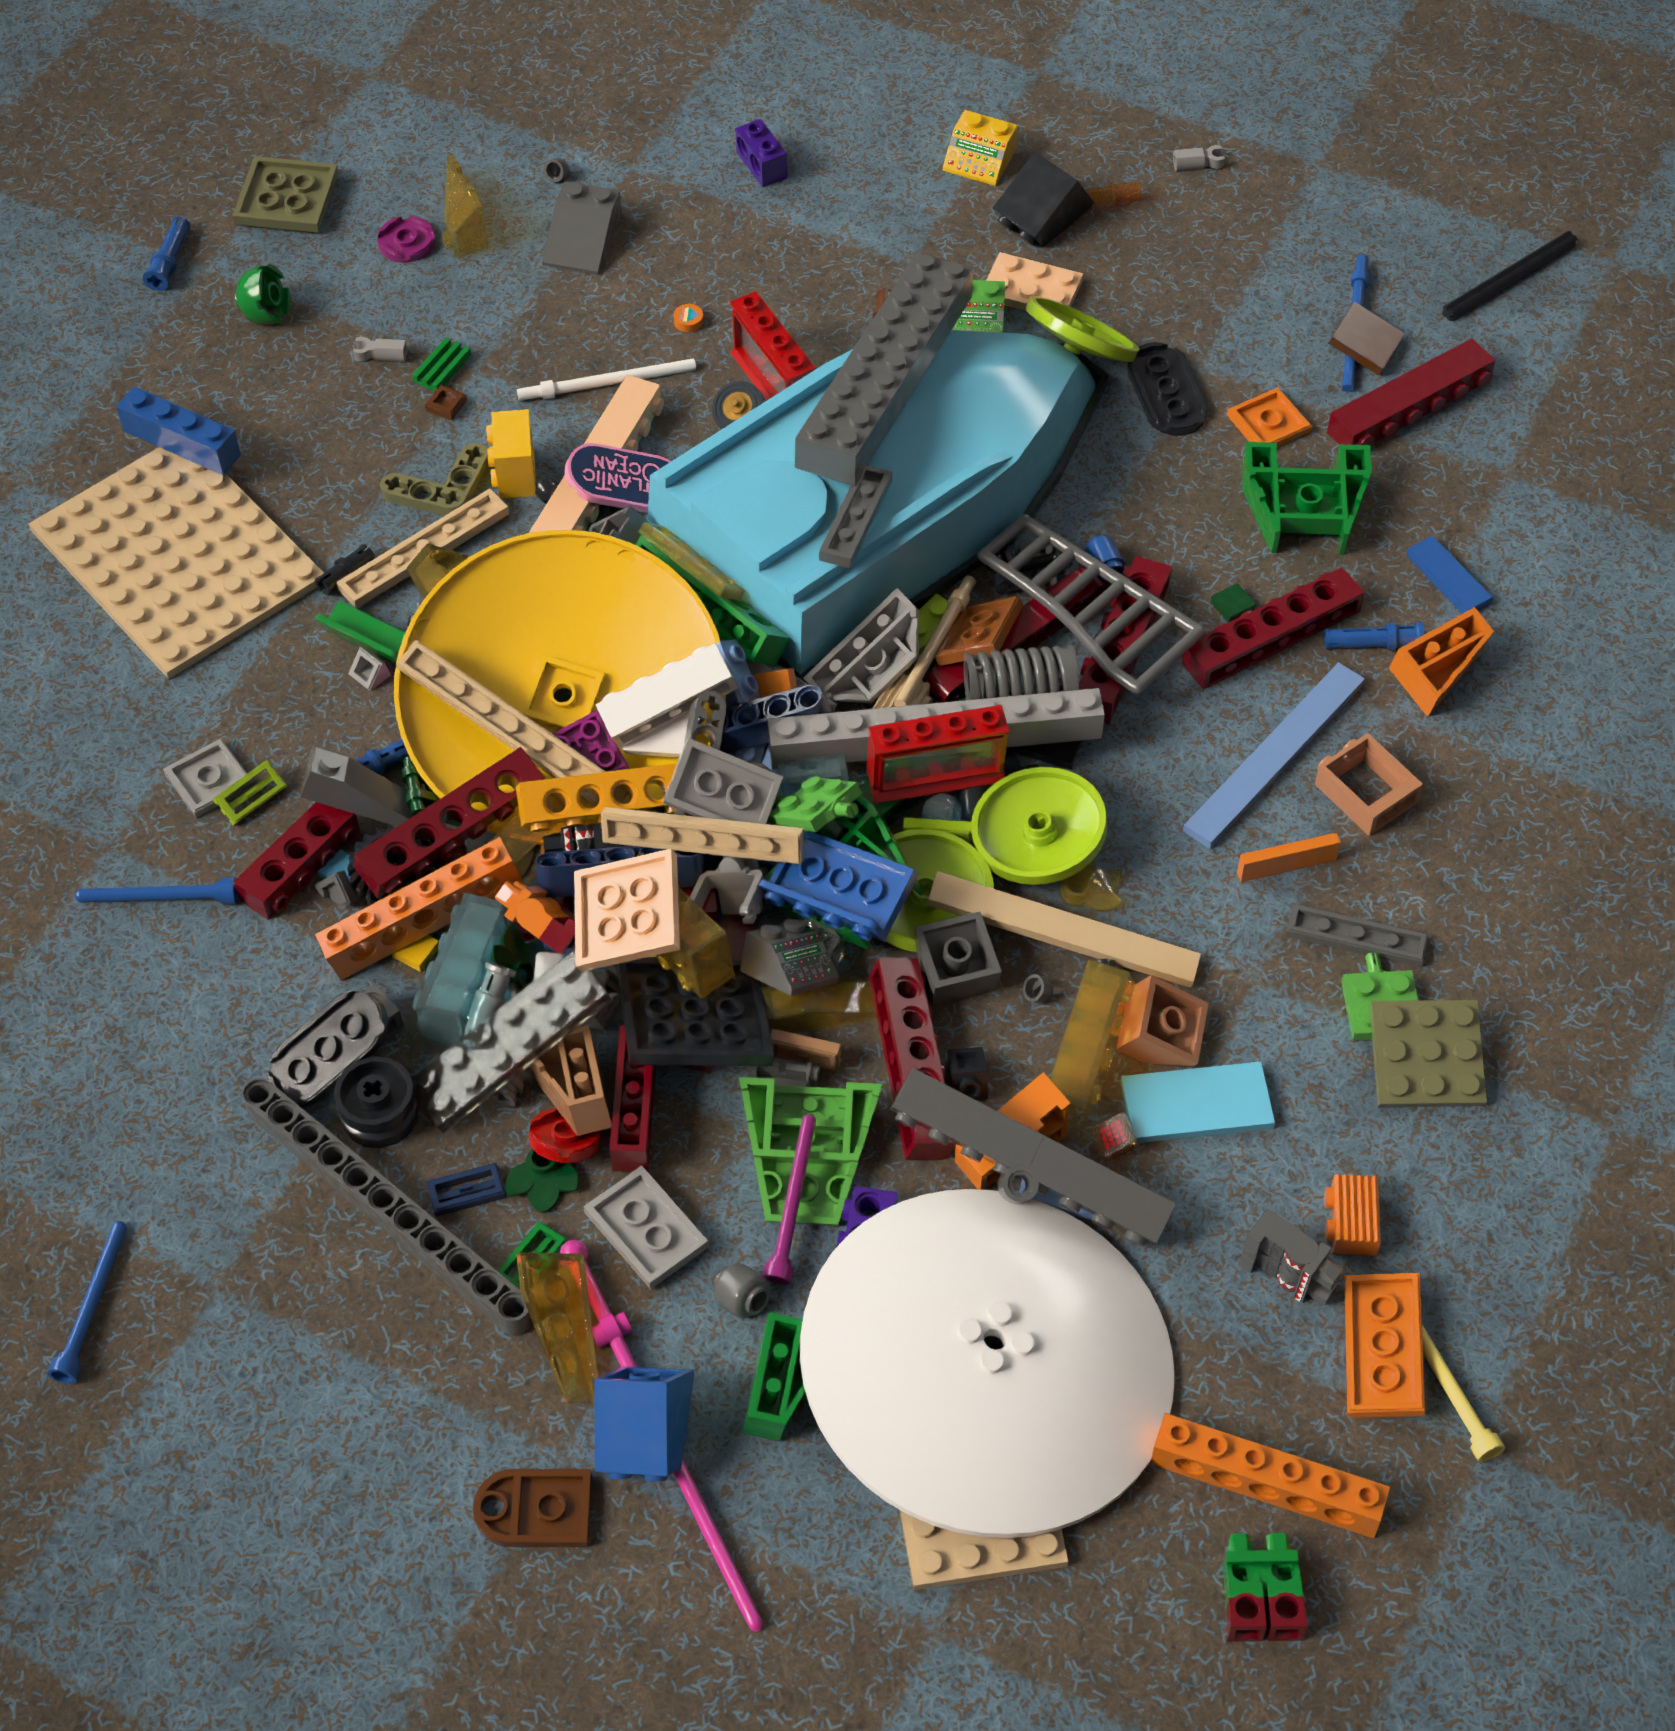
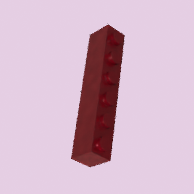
M1471 338L1331 412L1327 433L1338 444L1371 446L1375 441L1383 437H1391L1398 429L1405 425L1415 424L1422 416L1430 412H1438L1450 401L1462 399L1469 391L1477 387L1482 388L1486 386L1493 377L1496 360Z

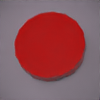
M557 1108L540 1112L534 1117L530 1124L528 1136L530 1146L538 1155L561 1163L580 1162L590 1158L597 1152L601 1140L600 1130L577 1136Z

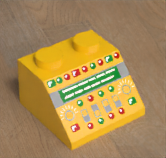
M964 110L954 127L943 171L996 186L1016 151L1018 125Z

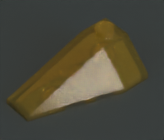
M839 977L836 984L792 996L760 981L770 1034L772 1029L801 1034L877 1019L869 979Z
M518 1253L517 1263L520 1291L564 1403H594V1379L598 1378L584 1254Z

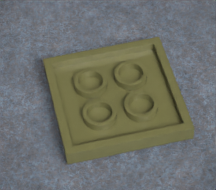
M254 156L232 215L234 224L319 233L339 174L338 165Z
M1478 1000L1371 1002L1370 1018L1378 1108L1484 1106L1487 1103Z

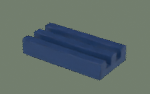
M497 1163L426 1181L435 1217L506 1198ZM488 1176H493L492 1180L480 1182L473 1185L469 1183L466 1185L459 1186L458 1189L443 1192L440 1194L436 1193V1190H440L443 1188L451 1187L454 1185L466 1183Z

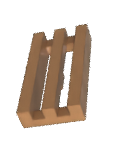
M772 1029L770 1037L774 1057L820 1063V1069L833 1072L838 1071L841 1062V1044Z

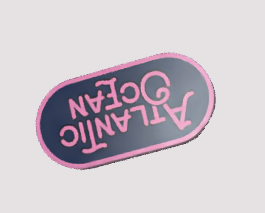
M587 443L577 447L569 456L565 464V478L569 486H573L577 490L576 494L586 501L623 509L631 506L636 511L648 513L650 475L671 461L658 455L602 444Z

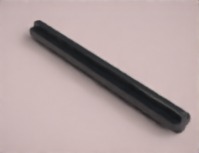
M1571 231L1564 232L1444 305L1442 315L1449 321L1455 320L1576 245L1575 241H1577L1576 235H1573Z

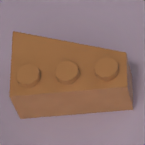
M589 1025L520 1043L528 1070L531 1072L534 1080L577 1136L611 1128L612 1120Z

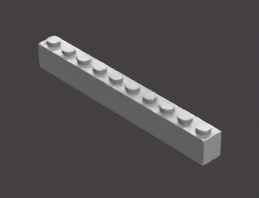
M1095 688L768 719V743L772 769L865 761L868 755L869 726L1002 705L1010 731L1006 747L1101 739L1104 710L1100 690ZM991 742L908 756L990 749Z

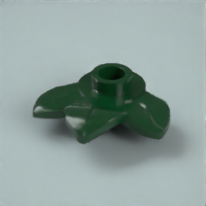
M514 923L509 924L501 935V945L492 946V961L494 964L514 970L516 972L515 977L510 978L508 986L510 983L516 982L521 992H526L534 986L536 955L539 952H545L544 942L536 939L525 943L517 926Z
M532 1149L528 1153L525 1162L513 1167L508 1174L505 1187L507 1196L527 1194L532 1207L540 1213H546L556 1205L560 1191L573 1192L577 1190L578 1175L573 1166L567 1163L548 1160L538 1155ZM542 1160H547L550 1162V1164L545 1167L537 1166L538 1163Z

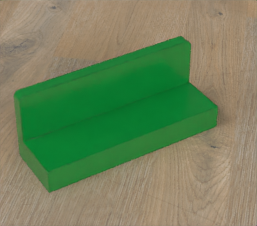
M340 600L329 618L319 613L315 617V620L327 632L358 647L364 646L372 654L396 665L405 632Z

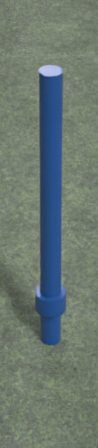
M1364 254L1358 255L1356 270L1352 273L1351 286L1353 287L1352 304L1355 301L1361 306L1364 304L1365 289L1369 286L1370 274L1367 271L1369 258ZM1347 355L1345 356L1342 391L1353 392L1357 361Z

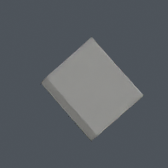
M360 646L348 674L369 691H372L391 674L383 661L364 646Z

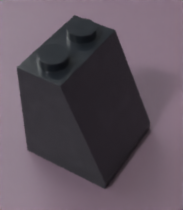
M1034 152L993 206V210L999 215L997 221L1006 229L1011 231L1014 227L1020 231L1018 236L1030 245L1036 242L1044 247L1089 210L1095 202L1078 180Z

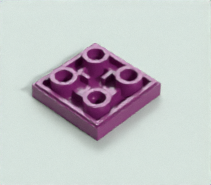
M598 710L553 733L555 737L606 772L630 769L620 749L611 738Z

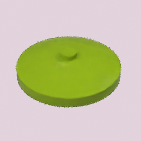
M1033 295L1026 305V311L1048 332L1065 342L1064 347L1075 354H1080L1081 351L1110 360L1133 362L1139 351V347L1122 333L1063 303Z
M1036 767L1017 771L1000 779L982 795L972 815L971 833L975 849L988 864L990 870L996 875L1021 884H1048L1066 879L1078 873L1092 862L1101 850L1107 835V816L1105 805L1099 792L1089 781L1068 770L1053 767Z
M912 829L893 835L908 864L918 873L917 880L924 893L920 896L911 889L885 941L893 946L912 952H917L914 927L960 916L927 905L937 871L994 889L990 868L979 852L971 844L958 836L934 829Z

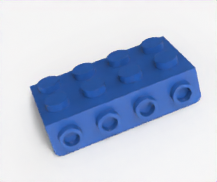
M803 831L804 860L802 864L779 862L769 882L761 880L758 885L765 893L764 899L777 907L782 908L786 904L793 907V910L803 917L811 919L815 915L823 918L822 921L832 928L841 930L842 926L852 929L851 932L866 941H870L873 937L885 942L918 877V873L913 868L820 834Z

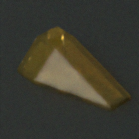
M453 154L447 155L444 208L446 231L441 234L446 250L451 249L454 257L459 258L489 250L483 207L474 187L469 185L466 174L463 175L458 161Z

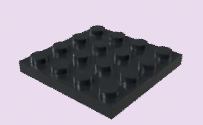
M641 958L617 964L629 1064L772 1066L774 1053L760 981L740 971L742 960Z

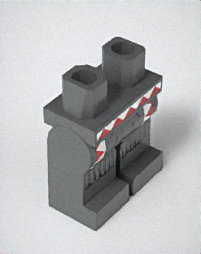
M1268 1208L1247 1234L1238 1263L1240 1267L1250 1273L1255 1266L1261 1268L1275 1277L1283 1289L1294 1292L1293 1298L1301 1303L1309 1296L1323 1306L1327 1304L1338 1286L1336 1283L1344 1268L1328 1259L1331 1247L1323 1242L1318 1247L1312 1237Z

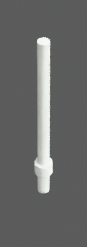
M693 358L554 383L552 380L542 381L537 386L517 389L519 401L543 397V400L552 399L557 394L620 384L626 375L640 379H649L695 371L696 364Z

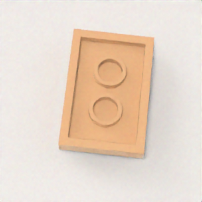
M999 252L987 280L1005 281L1004 305L1026 311V305L1033 295L1049 298L1071 307L1083 281V273Z

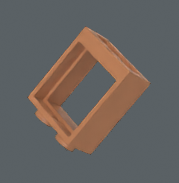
M1369 733L1358 740H1350L1334 756L1328 755L1322 759L1317 766L1318 771L1315 785L1368 836L1416 805L1423 783ZM1361 762L1367 764L1393 789L1369 806L1339 779L1340 776Z

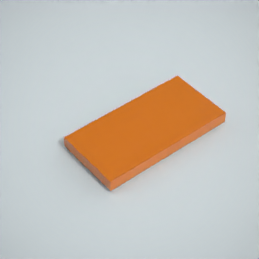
M1420 1273L1344 1275L1348 1417L1426 1416Z

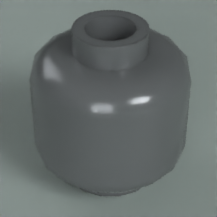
M735 1263L730 1265L726 1269L721 1270L715 1278V1301L720 1307L739 1318H748L759 1314L768 1303L769 1291L767 1280L763 1275L745 1264Z

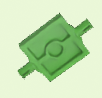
M812 777L804 781L801 785L802 788L795 794L790 796L779 794L776 796L774 803L777 808L769 814V819L772 825L803 828V831L817 832L836 817L854 818V815L856 816L858 813V807L852 802L862 792L857 782Z
M1374 952V956L1372 953H1368L1365 956L1368 972L1343 974L1341 983L1352 1041L1372 1040L1370 1004L1372 1001H1418L1412 970L1383 971L1380 954Z

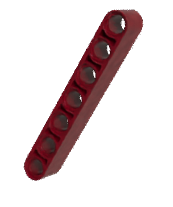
M1081 566L1045 591L1052 597H1055L1082 574L1086 568ZM1096 577L1064 607L1076 617L1107 589V586ZM1032 599L1023 605L999 652L1002 653L1005 649H1010L1014 652L1018 648H1022L1025 651L1030 647L1035 648L1049 638L1047 635H1054L1064 628L1065 625L1037 600ZM964 661L942 666L937 665L926 675L923 682L930 684V694L940 703L954 702L966 697Z

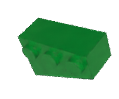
M769 1312L762 1333L742 1430L743 1434L779 1442L807 1396L800 1364V1335L803 1319Z

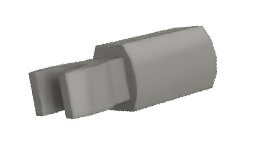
M1215 145L1207 150H1203V147L1174 150L1173 164L1175 171L1204 169L1206 166L1214 169L1223 168L1225 157L1221 156L1222 147Z
M357 337L355 339L357 349H353V355L356 361H367L370 358H375L376 361H406V340L375 339V341H371L366 337Z

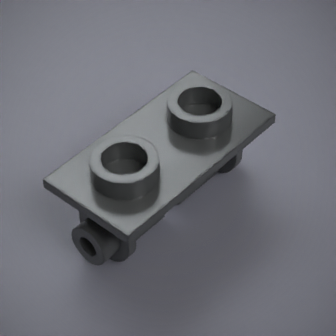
M774 1057L772 1066H747V1077L775 1079L776 1085L817 1087L821 1064Z

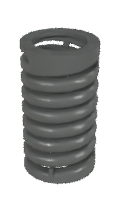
M1071 644L1066 648H1061L1057 645L1052 647V649L1043 646L1039 650L1030 647L1027 651L1018 648L1014 652L1010 649H1005L1002 653L992 650L989 655L984 651H979L976 654V658L970 652H965L964 686L966 700L997 698L996 675L999 697L1010 696L1008 675L1011 682V696L1022 695L1021 672L1024 695L1035 694L1033 671L1035 673L1036 694L1047 693L1046 669L1049 680V693L1060 692V690H1079L1078 665L1074 646ZM1059 670L1061 673L1062 683H1059ZM984 681L986 686V698H983Z

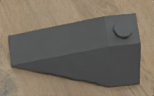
M317 745L312 746L300 795L301 798L394 826H399L413 817L411 808L408 807L406 802L407 790L346 754Z

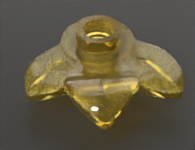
M1092 860L1081 871L1061 882L1060 897L1071 906L1086 905L1090 909L1099 912L1114 910L1122 904L1120 897L1114 893L1120 884L1122 872L1113 869H1095V864ZM1078 889L1081 893H1074L1071 890Z

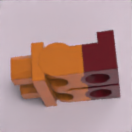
M506 881L495 896L497 901L508 908L504 916L512 922L518 921L523 928L558 954L576 953L575 917L571 918L561 911V907L556 900L545 897L548 892L542 887H527L520 881H515L514 883Z

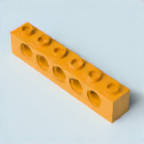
M677 763L520 782L516 787L521 827H530L531 832L550 830L551 824L564 822L565 827L585 825L586 819L598 818V823H601V811L604 807L648 812L664 810L667 814H674V808L662 802ZM649 784L659 785L663 791L662 799H652L647 793V786ZM623 788L627 790L630 795L629 803H618L613 795L614 789ZM583 792L592 793L597 800L596 807H584L580 802V794ZM551 796L558 797L563 803V810L558 813L550 811L547 808L546 799Z

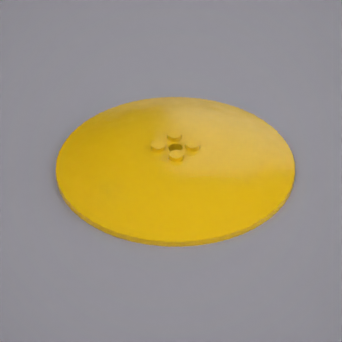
M548 530L527 533L503 540L477 552L453 568L430 591L412 617L403 637L397 662L414 641L418 640L553 734L598 710L595 704L603 701L606 695L616 691L621 692L632 686L637 679L644 676L650 677L662 671L663 667L668 663L681 661L691 656L697 648L720 642L711 616L699 596L674 569L652 553L627 541L596 532ZM396 667L394 675V703L401 738L420 776L437 797L441 799L514 751ZM558 689H569L572 692V697L566 702L556 701L554 694ZM709 703L702 706L707 709L706 720L714 712V710L709 709ZM702 734L696 735V741L710 746L706 736ZM623 748L620 749L630 769L673 764L679 760V757L625 754ZM538 768V769L542 772V774L545 776V779H552V778H553V777H551L550 775H548L547 773H545L543 770H541L540 768ZM649 784L647 786V793L652 799H662L663 791L659 785ZM510 785L499 786V789L505 793L515 791ZM628 793V795L625 797V799L621 802V804H627V803H629V801H630V795H629V793ZM551 796L546 799L547 807L556 808L555 813L563 810V803L558 797ZM580 797V802L584 807L594 808L593 805ZM481 802L471 804L474 809L479 811L487 809V806ZM517 806L515 812L503 822L496 820L487 826V831L523 843L544 845V836L560 833L561 828L565 827L564 822L551 824L550 830L531 832L530 827H521L519 806ZM662 810L651 811V812H657V813H659V812H661ZM598 818L586 819L585 825L599 824Z

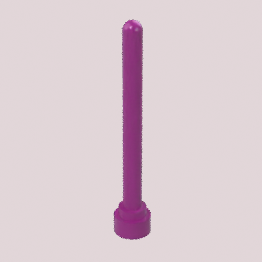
M806 1114L802 1118L775 1254L770 1256V1260L765 1262L763 1276L768 1282L789 1285L792 1281L794 1268L791 1266L792 1260L789 1259L816 1126V1118L812 1114Z

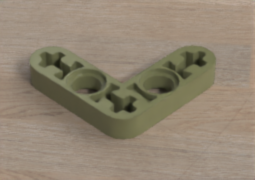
M471 443L464 446L444 484L400 473L388 474L380 482L382 497L390 503L445 516L471 500L489 465L487 448L480 443ZM470 458L474 459L473 467H471ZM464 476L472 479L467 484L456 482L458 478ZM420 492L431 493V496L427 499L422 500L415 497Z

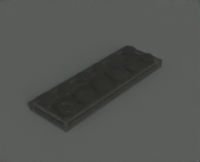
M574 949L412 1077L414 1091L436 1127L445 1133L609 1003L612 998L592 970L582 972L576 967V951Z

